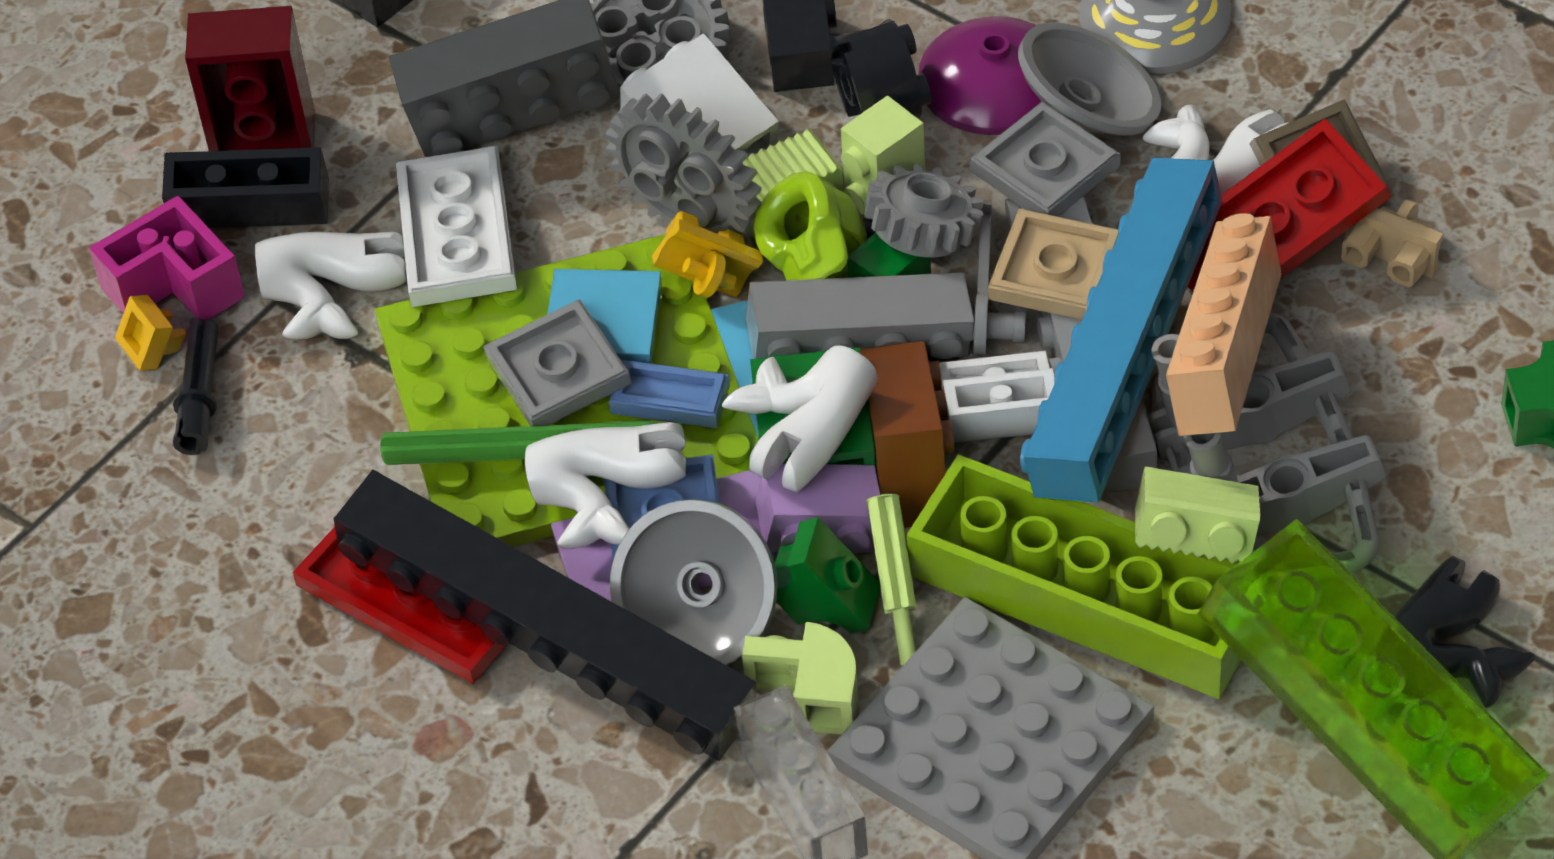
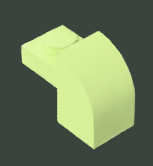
M806 622L803 640H792L778 635L766 637L745 636L742 652L744 675L756 681V689L794 692L793 703L796 731L843 734L857 718L859 698L856 661L851 647L840 634L821 624Z

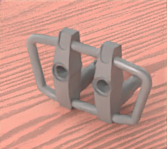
M1270 312L1265 333L1271 334L1289 363L1253 372L1236 431L1179 436L1166 378L1179 335L1167 334L1159 337L1153 343L1151 349L1158 371L1151 381L1152 413L1148 416V420L1160 458L1168 459L1172 471L1259 486V508L1261 515L1256 536L1284 529L1302 528L1311 523L1314 518L1346 502L1348 504L1356 538V544L1352 549L1342 552L1248 562L1246 565L1269 573V582L1353 573L1371 563L1379 548V535L1368 489L1386 478L1371 436L1363 435L1352 438L1338 401L1351 392L1337 354L1334 351H1328L1310 356L1291 323L1285 317ZM1319 414L1331 445L1293 456L1278 457L1264 466L1239 476L1236 475L1232 457L1226 450L1253 443H1268L1277 438L1280 433Z

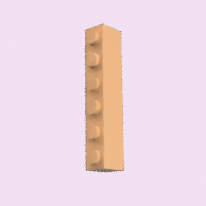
M1235 214L1225 218L1223 221L1216 222L1166 373L1179 436L1232 432L1237 429L1282 275L1271 216L1254 218L1251 214Z

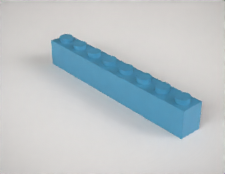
M1152 158L1144 178L1138 179L1136 182L1134 201L1128 214H1123L1120 219L1119 236L1113 249L1108 250L1105 254L1103 273L1097 286H1093L1089 291L1087 310L1081 323L1076 324L1072 330L1071 347L1065 361L1059 362L1056 367L1052 391L1048 400L1041 402L1036 428L1031 439H1026L1021 449V469L1024 473H1028L1034 497L1099 503L1156 365L1151 351L1153 343L1159 337L1169 333L1222 204L1214 160Z

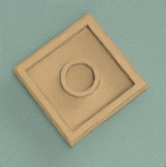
M1018 209L988 285V300L1082 320L1087 310L1089 291L1093 286L1096 287L1103 273L1105 254L1108 250L1113 249L1119 236V229Z

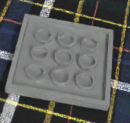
M964 597L827 750V762L829 766L982 859H1037L1153 721L1154 705Z

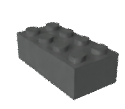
M557 0L388 56L402 106L425 157L455 153L487 141L501 140L509 134L536 125H546L560 117L584 109L598 108L606 102L620 98L616 77L589 0Z

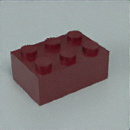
M292 6L188 13L185 61L208 151L314 148L316 113Z

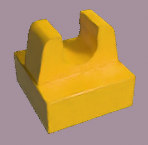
M149 295L129 297L115 335L116 341L139 371L158 369L162 356L180 351L186 336L184 328L173 329V326L170 324L173 314L168 310L159 309Z

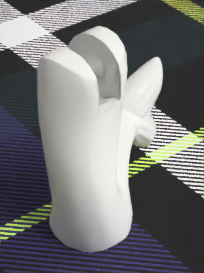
M1193 104L1182 107L1178 112L1177 118L1158 122L1143 135V140L1147 143L1178 149L1171 157L1173 159L1209 160V139L1201 115ZM1271 109L1265 110L1246 118L1232 130L1216 158L1213 159L1221 195L1260 167L1249 143L1260 135L1288 124V122L1284 123V119L1280 114Z
M303 232L272 237L255 244L257 275L262 299L288 302L301 307L300 311L284 329L282 335L285 338L295 340L309 339L325 333L333 338L349 339L358 335L356 327L346 312L334 303L332 296L326 288L312 276L323 277L347 288L368 292L396 288L406 282V263L402 259L405 256L403 236L397 232L362 234Z
M838 345L831 347L804 376L787 383L775 357H770L760 365L756 375V383L743 386L732 392L724 400L722 407L752 414L770 411L790 414L771 427L759 439L750 455V471L768 480L778 471L788 455L792 453L784 468L782 485L784 488L798 493L831 459L877 386L879 378L875 367L867 358L846 346Z
M665 422L633 427L588 428L547 437L528 445L525 452V467L529 487L538 505L566 507L578 512L559 538L557 545L564 549H575L588 546L599 539L619 545L629 527L621 514L612 507L606 494L589 480L587 476H597L624 486L640 489L658 488L678 482L686 476V458L681 453L685 446L682 426L677 423Z

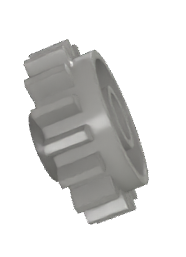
M914 164L912 171H906L900 165H894L892 174L881 170L878 172L877 179L870 181L864 216L865 218L873 219L871 228L889 246L914 256L941 257L957 251L962 245L968 247L971 244L972 236H978L984 202L983 199L975 197L976 188L974 186H960L961 177L959 175L949 178L942 176V168L936 167L932 172H925L920 164Z

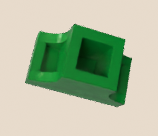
M1554 340L1542 342L1540 358L1533 364L1506 369L1501 406L1515 447L1542 444L1554 448Z
M819 517L800 521L794 543L781 546L775 561L778 583L776 602L798 625L805 624L806 622L823 621L841 626L850 634L869 630L881 588L880 582Z

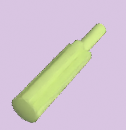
M882 494L867 499L866 503L868 504L884 612L885 614H893L900 665L903 666L916 652L910 611L915 610L916 601L899 500L900 495Z

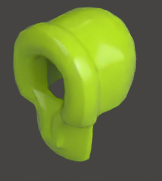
M808 171L793 173L777 183L765 195L756 211L753 225L755 241L761 254L774 267L783 272L786 280L847 278L848 255L867 240L862 216L852 198L848 194L831 187L824 177Z

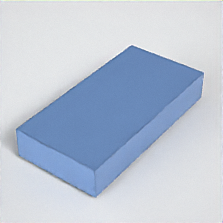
M622 360V363L629 372L631 384L611 394L609 400L611 414L718 428L723 411L722 404L727 397L730 387L728 374Z

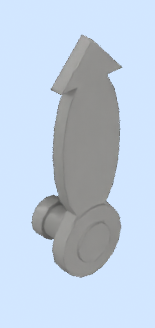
M983 200L978 285L975 309L972 310L974 318L971 341H974L973 355H986V339L1013 340V343H1024L1026 311H1015L1014 313L988 312L992 200Z

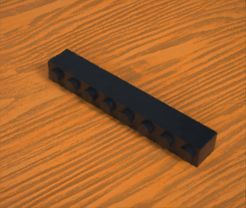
M373 469L333 518L339 549L353 563L360 566H366L368 563L385 573L387 578L399 589L406 592H413L415 590L433 600L435 606L447 616L454 619H459L462 616L478 625L482 632L495 643L503 646L510 643L526 652L529 658L541 669L551 673L558 670L574 679L577 685L589 696L599 700H603L606 697L622 706L626 713L637 723L646 727L655 725L670 733L681 747L693 754L701 755L705 753L720 761L756 710V681Z

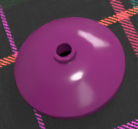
M989 16L965 21L940 34L927 47L919 64L918 74H924L931 92L932 102L927 104L928 108L938 118L955 128L976 134L1001 135L1042 102L1025 80L1018 59V49L1026 33L1037 25L1012 17Z

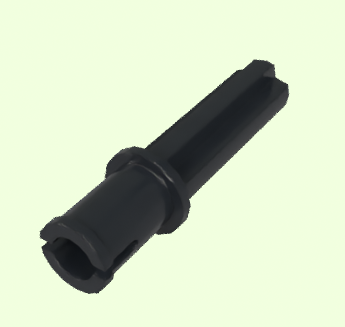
M198 317L190 322L182 391L175 396L173 401V408L177 413L173 447L186 455L200 454V449L203 452L207 450L209 422L217 409L216 400L211 395L219 326L213 319L203 320Z

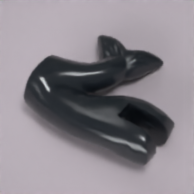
M1451 556L1441 563L1401 607L1383 636L1372 662L1373 671L1378 682L1385 688L1403 697L1420 699L1453 678L1469 679L1483 706L1486 708L1491 707L1501 694L1502 680L1515 677L1526 670L1534 661L1535 654L1505 647L1482 650L1470 645L1437 643L1470 631L1481 623L1496 604L1500 593V580L1483 570L1469 589H1466L1459 585L1464 573L1465 561Z

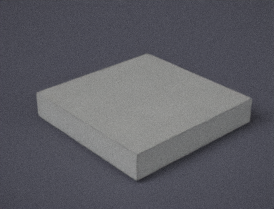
M1042 101L970 158V172L1024 209L1058 217L1119 168L1121 154Z
M580 299L483 346L487 360L530 426L549 425L631 384L628 370Z

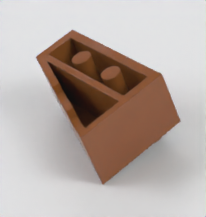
M924 341L860 348L861 355L873 364L879 378L877 386L867 401L880 495H900L899 500L904 528L912 527L946 474L944 454L954 453L953 430L951 420H948L945 391L942 390L939 362L928 361Z

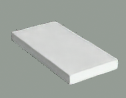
M498 146L396 163L408 293L411 307L517 290Z

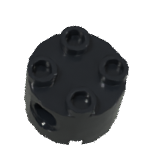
M888 19L870 29L844 32L831 36L829 49L832 51L839 49L840 57L831 60L832 69L848 117L859 116L888 95L916 118H920L922 106L930 104L932 97L924 74L916 75L911 55L916 54L917 48L913 32L908 24L897 26L895 21Z

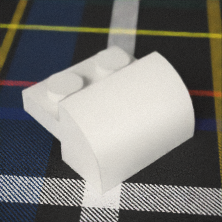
M1046 351L939 363L942 390L945 391L948 420H951L954 443L1033 434L1038 423L1039 406L1043 400H1048L1054 386L1053 368H1049Z

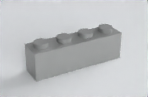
M964 273L750 282L746 311V322L753 359L774 355L819 352L838 345L848 348H866L918 341L925 342L928 359L945 360L955 357H968L974 327V318Z

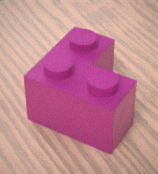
M179 196L174 197L89 247L102 291L123 314L130 296L149 295L152 301L157 303L173 293L195 318L199 317L203 320H208L245 298L235 255Z

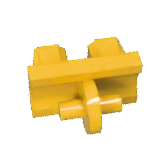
M680 211L666 228L665 238L652 254L653 266L692 280L693 290L697 295L708 298L717 290L737 298L748 276L763 263V256L760 250L745 245L744 235L729 229L714 233L702 228L698 217Z

